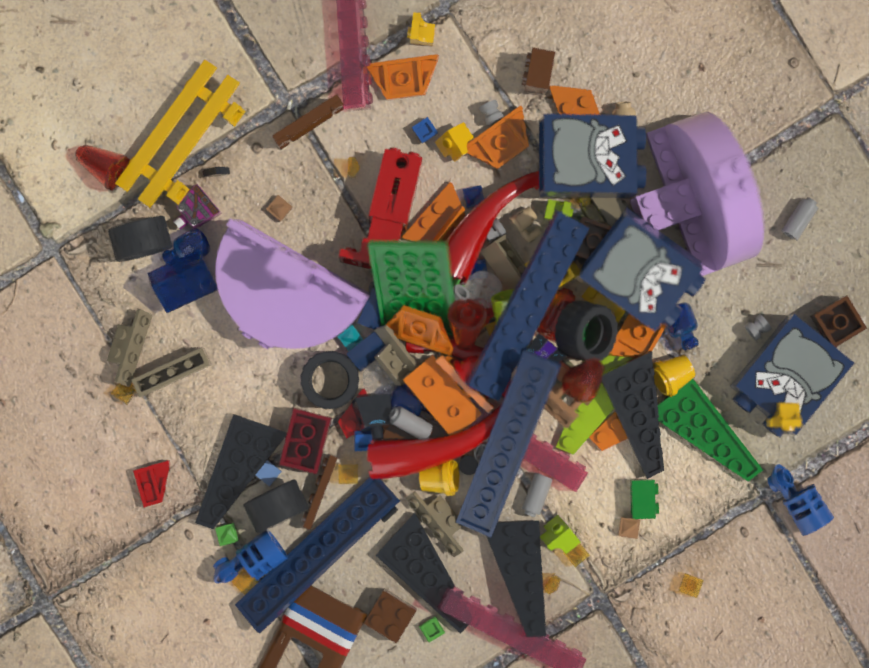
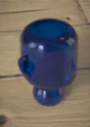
M193 228L175 238L173 241L174 249L164 251L162 258L168 267L176 266L180 260L187 266L196 261L200 263L202 258L209 254L210 245L203 232L198 228Z
M683 302L676 304L682 308V311L676 321L669 328L666 326V329H668L671 338L681 339V347L687 351L699 346V340L693 334L698 328V322L690 304Z
M406 384L394 387L391 410L401 406L416 416H419L421 411L431 415Z

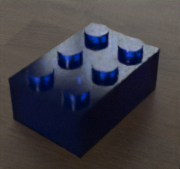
M200 249L147 273L151 287L166 313L218 290L215 276Z

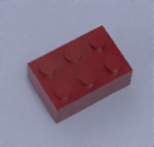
M294 408L279 465L318 474L332 417Z

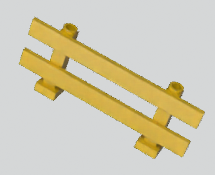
M205 59L191 79L185 83L181 93L137 154L130 159L129 165L115 183L128 192L141 174L149 179L150 183L138 198L139 201L149 208L152 207L163 190L168 192L166 196L179 205L190 189L177 180L174 183L171 179L219 112L234 127L246 112L236 102L232 104L227 102L240 85V82L227 74L214 93L204 87L217 69L216 66ZM198 97L207 103L160 169L157 171L148 165L195 98Z

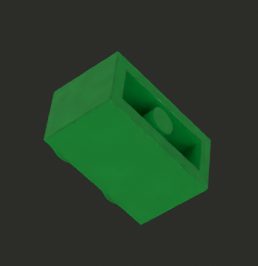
M654 479L630 480L632 519H656V514H659V503H656L655 495L659 494V487Z

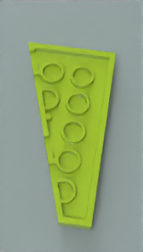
M608 355L602 361L590 364L583 381L595 390L598 395L588 406L583 402L575 410L579 416L567 429L563 428L556 448L574 455L614 408L598 375L633 358Z

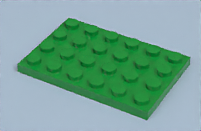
M369 241L368 248L381 325L384 326L403 306H407L440 317L448 337H458L459 325L448 243Z

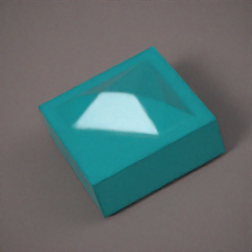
M353 325L337 336L348 351L364 340Z

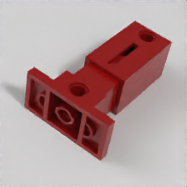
M393 147L384 150L369 212V223H371L368 238H363L360 253L356 252L357 249L340 248V263L372 270L368 248L369 241H400L402 231H407L421 173L423 157H419L418 153L408 152L406 154L402 153L400 149ZM398 165H405L406 167H404V168H399V167H397V166H398Z

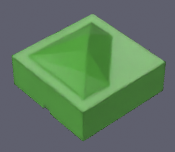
M235 523L215 528L220 546L239 541Z

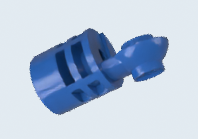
M780 464L774 466L771 476L767 478L768 485L774 492H781L784 497L782 503L788 509V513L794 519L793 521L802 536L819 530L834 519L827 504L822 500L821 494L816 490L815 484H810L797 491L790 471Z
M267 529L235 551L236 556L231 560L228 557L218 560L213 565L215 569L214 582L217 584L230 582L243 567L252 578L255 577L258 581L262 576L287 560L288 556L279 541Z

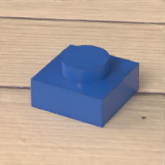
M428 117L412 127L422 144L438 134Z
M354 431V451H368V445L373 441L371 431Z

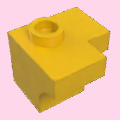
M413 12L412 26L408 27L407 38H410V44L433 46L435 24L426 23L423 21L421 13Z
M462 122L446 131L435 141V144L445 158L450 155L452 160L456 162L468 153L467 143L474 137L466 124Z
M776 403V413L772 418L767 419V427H782V431H794V427H802L799 403Z

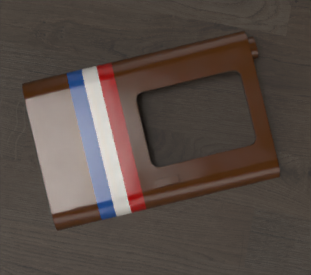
M311 585L286 609L257 668H277L291 638H296L323 654L318 668H341L368 614Z

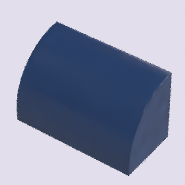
M373 286L370 297L357 323L375 330L382 325L376 290Z
M374 331L346 353V355L362 372L376 361L374 356L385 346V343Z

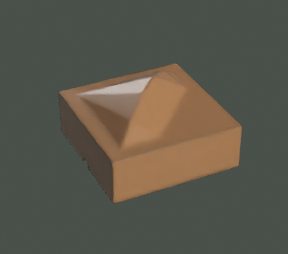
M279 195L266 208L280 222L293 209Z
M621 517L618 536L638 539L640 519Z

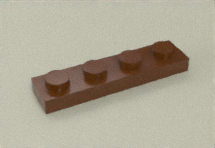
M331 454L329 458L325 457L322 468L325 469L324 473L317 478L315 486L318 489L316 494H311L308 504H311L309 512L305 511L301 521L304 522L303 527L311 530L338 456Z

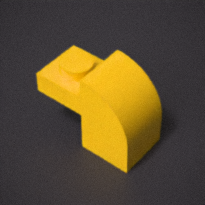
M591 285L582 295V298L587 302L609 308L615 315L617 323L626 312Z

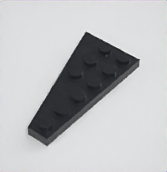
M651 350L598 375L647 479L664 471Z
M233 414L195 523L214 529L286 437L287 432Z
M414 513L376 556L461 634L474 619L417 515Z
M539 520L499 522L492 537H486L527 638L546 637Z

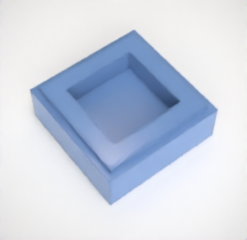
M267 460L256 476L270 487L282 471Z

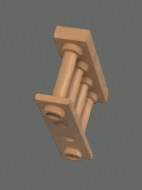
M562 363L556 378L563 384L555 393L551 390L544 410L567 429L579 416L575 410L583 402L588 406L598 393L568 366ZM516 367V368L514 369V371L512 372V378H511V380H512L513 377H514V374H515V372H516L517 367ZM568 389L577 396L569 406L561 399Z

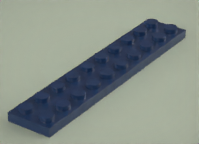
M555 211L466 381V385L500 401L512 378V372L518 366L523 351L527 349L589 230L588 227L560 211Z
M525 349L523 351L456 523L492 537L562 364Z
M369 477L287 555V560L272 569L235 606L255 631L260 634L398 504L400 500L381 479H371Z

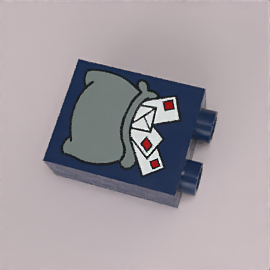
M543 114L539 120V197L631 198L637 193V188H645L646 167L645 165H637V150L645 149L646 129L645 127H637V115Z
M627 207L582 265L579 277L653 331H656L662 323L669 328L682 311V308L676 305L685 293L691 297L695 296L706 281V278L700 274L703 271L700 260Z
M790 314L785 317L730 385L737 392L732 400L749 414L755 407L765 414L767 418L763 421L762 425L778 438H781L785 432L790 435H797L854 365V362L797 315ZM776 403H799L802 427H794V431H782V427H767V419L775 415Z

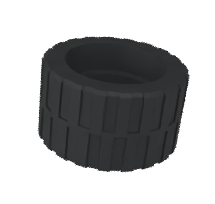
M164 216L143 218L112 227L108 230L117 262L154 255L172 248Z
M580 300L573 301L561 311L555 325L556 345L567 357L589 363L600 362L609 355L616 342L618 333L616 317L606 306ZM589 322L588 334L584 341V330L587 323Z
M324 351L315 354L304 365L300 376V384L304 395L315 406L324 409H335L346 405L353 399L358 390L359 373L349 357L335 351ZM325 362L340 364L348 375L346 390L335 398L322 397L315 391L312 384V376L315 369Z
M296 479L290 480L243 504L256 533L272 528L309 508Z

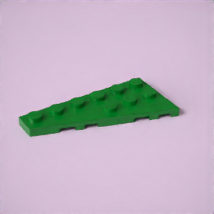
M694 379L679 389L676 395L667 397L658 404V421L747 482L763 471Z

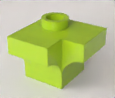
M548 199L544 220L550 221L556 210L572 218V203Z
M556 515L543 526L547 531L540 538L550 551L559 548L567 554L581 543L559 515Z

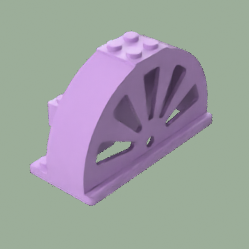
M702 112L647 132L646 139L664 187L631 199L630 202L634 213L658 231L678 224L688 252L702 262L703 271L700 273L702 276L756 257L760 253L764 238V223L759 191L747 158L726 124L713 113Z
M230 218L227 223L229 227L224 234L217 254L216 282L221 300L231 318L239 326L238 329L242 331L241 334L248 339L255 338L259 340L258 344L266 349L274 347L290 349L307 348L338 336L359 317L370 297L367 291L246 222Z

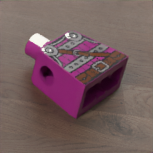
M196 184L180 204L177 205L181 215L173 222L180 230L188 223L194 229H197L222 213L201 187Z

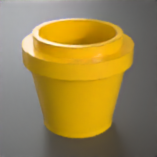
M685 355L664 361L658 360L653 363L654 383L659 391L668 397L676 395L679 389L695 378L693 365Z
M453 459L437 467L419 472L421 490L454 496L458 492L460 485L457 462Z

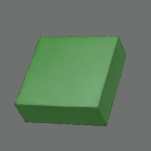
M436 616L419 625L428 643L445 634Z

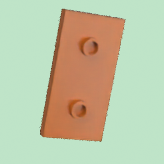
M433 355L403 379L404 383L449 436L462 432L482 415L462 389L451 381L449 374L436 362Z

